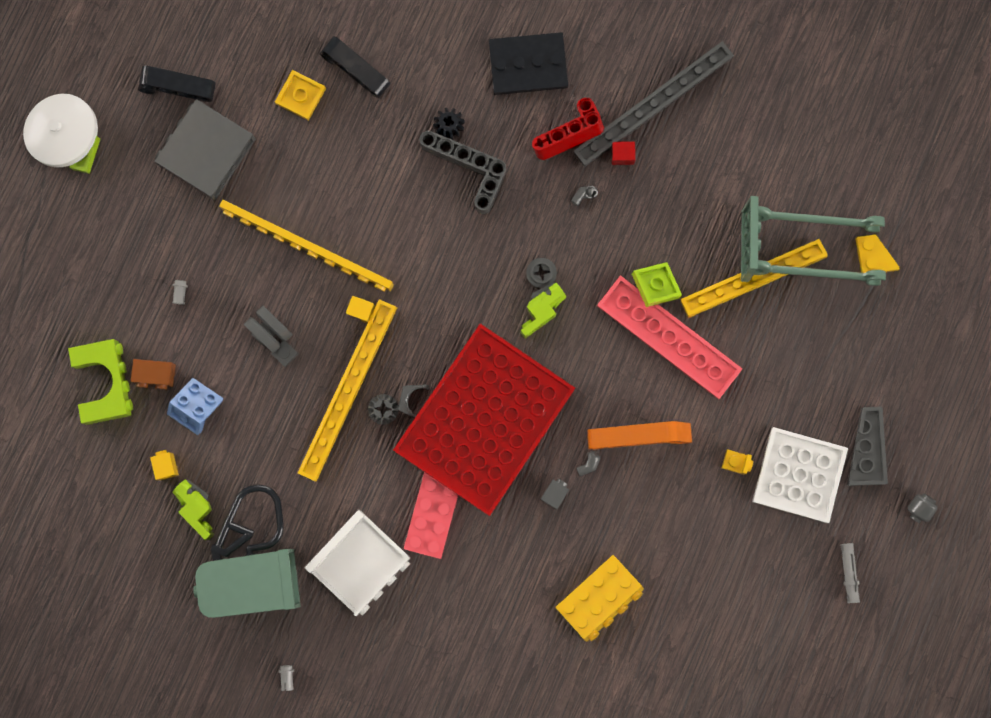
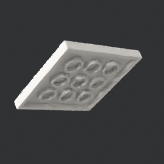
M772 427L752 502L829 523L848 448Z

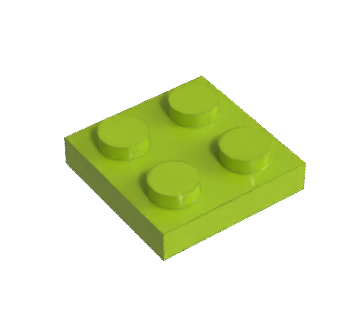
M667 262L634 270L632 273L646 307L676 300L682 296Z

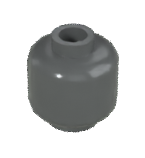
M925 493L922 495L917 494L908 506V511L911 513L910 518L918 523L921 521L929 522L938 509L935 504L937 501Z

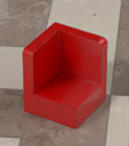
M635 141L613 142L612 165H634L636 160Z

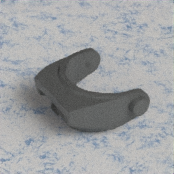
M429 385L403 386L398 410L415 418L416 415L411 412L408 406L410 394L416 389L430 390Z

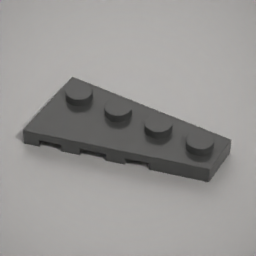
M863 407L860 412L847 486L888 484L883 408Z

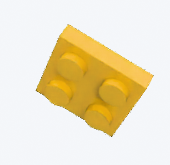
M292 70L275 100V104L309 121L326 87Z

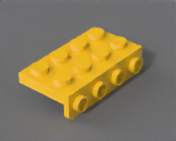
M612 555L558 604L556 609L586 642L589 640L593 641L599 635V630L611 625L614 621L613 618L618 613H624L632 600L636 601L642 596L644 588L619 560Z

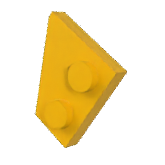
M877 235L855 238L861 273H866L870 270H884L886 272L899 270L898 264Z

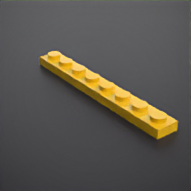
M817 239L767 262L777 266L804 268L827 258L828 254L820 239ZM741 273L684 297L680 302L688 318L788 274L768 273L765 275H753L749 282H742Z

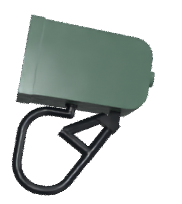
M252 485L241 490L236 496L217 541L210 550L212 551L213 561L201 564L196 571L194 596L198 598V606L203 615L215 618L301 607L294 549H283L256 555L253 553V551L266 550L273 547L279 542L283 534L284 523L281 500L272 488L265 485ZM260 491L267 493L271 496L275 505L277 531L274 537L266 543L248 545L246 547L247 554L243 557L222 560V556L228 557L250 540L255 532L233 522L242 499L252 492ZM229 530L242 534L240 538L226 549L222 547Z

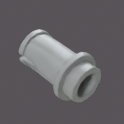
M175 280L172 303L184 305L185 291L188 285H186V281Z
M292 665L280 666L281 691H285V689L286 691L294 690V669H292Z

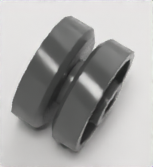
M262 305L256 311V315L263 322L260 324L255 318L250 317L244 325L252 332L251 335L260 344L266 346L272 353H275L281 346L274 336L277 335L281 340L287 341L293 334Z

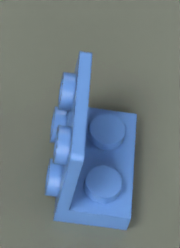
M192 378L169 402L167 415L196 435H199L203 430L205 420L222 403L223 398Z

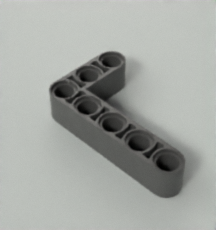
M432 131L423 132L420 135V144L425 152L485 176L475 197L474 204L475 210L479 214L489 213L506 176V164L500 159ZM427 138L433 139V143L430 145L424 144V141ZM445 145L451 147L448 152L441 151V148ZM464 152L468 154V157L460 159L458 155ZM480 159L486 162L483 166H477L475 163ZM501 167L503 171L497 174L493 172V169ZM491 183L496 187L494 190L489 191L485 186ZM484 200L488 202V205L485 208H481L478 206V203Z

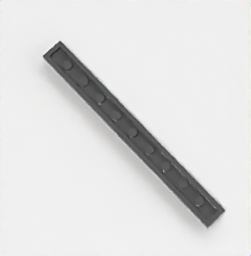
M722 41L605 127L600 135L586 141L575 149L573 153L582 165L586 167L612 148L613 142H620L731 60L734 55Z

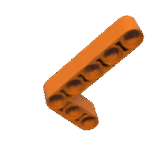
M678 421L587 430L588 449L659 443H692L691 423Z

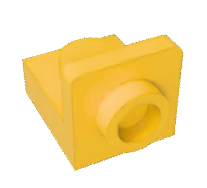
M727 449L722 469L745 475L747 471L750 472L752 469V455H745Z

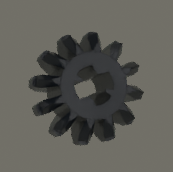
M445 108V113L438 111L439 117H434L436 123L433 124V128L437 129L436 133L439 135L442 134L444 137L448 135L453 140L454 134L459 137V131H464L462 125L465 123V120L461 118V112L456 113L454 108L451 112L448 111V108ZM448 121H451L452 126L451 124L450 127L446 126V122L448 124Z

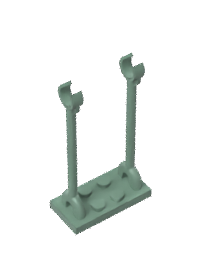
M750 196L742 209V282H749L753 275H765L768 273L861 280L872 286L881 285V280H886V271L870 270L866 273L777 266L771 265L767 261L758 260V251L761 248V240L758 239V233H760L762 221L776 219L858 226L865 228L868 232H880V226L885 227V218L882 216L854 219L773 212L767 207L758 206V196Z

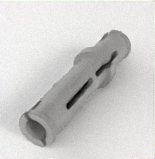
M853 543L841 544L845 575L843 584L846 586L847 603L860 602L858 593L859 580H857Z

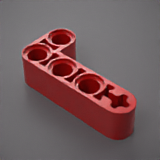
M582 98L578 101L577 109L580 117L534 138L532 147L538 159H549L600 135L604 131L603 122L592 99Z

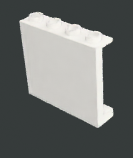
M358 510L308 563L305 569L318 578L355 616L359 614L363 616L370 608L368 604L372 599L376 601L384 593L382 591L386 584L390 586L397 579L395 577L396 573L399 570L403 572L410 565L408 562L410 557L362 511Z

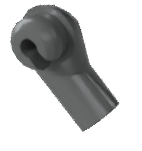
M594 186L580 187L571 199V202L579 206L583 199L595 198L598 195V190Z
M596 451L588 452L587 463L576 468L579 476L596 470L600 461V456Z

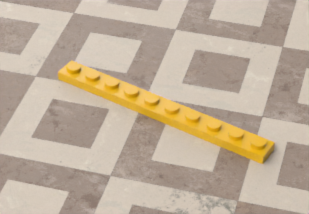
M222 200L219 205L224 215L230 218L238 217L244 225L250 226L252 224L257 227L256 230L263 234L271 233L277 241L283 243L285 240L291 243L290 246L298 251L304 249L308 251L307 255L317 259L320 257L324 259L325 264L331 267L337 265L341 267V271L345 274L351 275L353 273L358 276L357 279L367 284L370 281L375 284V288L383 292L385 290L391 292L394 286L392 281L225 200Z
M380 299L378 300L298 474L317 481L397 310L396 306Z

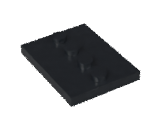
M563 32L489 39L494 95L568 88Z

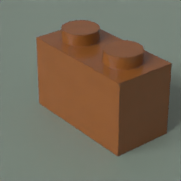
M133 359L131 382L135 383L136 387L148 388V385H154L155 389L167 390V387H173L176 364L172 362Z

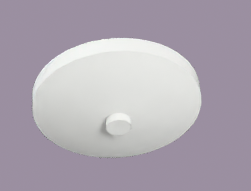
M70 94L52 95L40 101L29 113L24 125V142L29 153L42 164L50 167H66L77 163L89 153L97 136L98 124L93 110L82 99Z

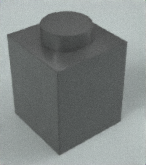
M557 479V481L552 480L540 500L557 510L569 491L566 488L568 484L560 479Z

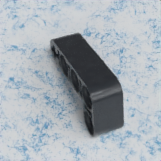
M335 36L330 39L319 53L324 60L330 64L335 63L376 98H380L391 84L387 78Z
M142 66L138 91L146 94H154L155 91L212 102L216 82L157 67Z

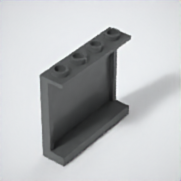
M196 99L187 108L185 117L178 121L174 133L168 136L164 148L157 152L155 162L158 166L165 168L215 201L256 138L252 133Z

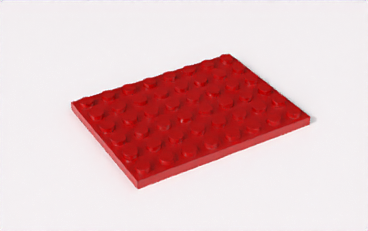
M479 324L393 451L490 516L575 390V387L482 324Z

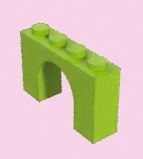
M111 339L68 348L71 367L80 369L104 365L109 369L113 378L112 388L104 398L78 404L81 423L88 425L132 416L133 404L131 399L128 398L130 387L128 381H125L124 373L127 370L121 358L123 354L121 343Z

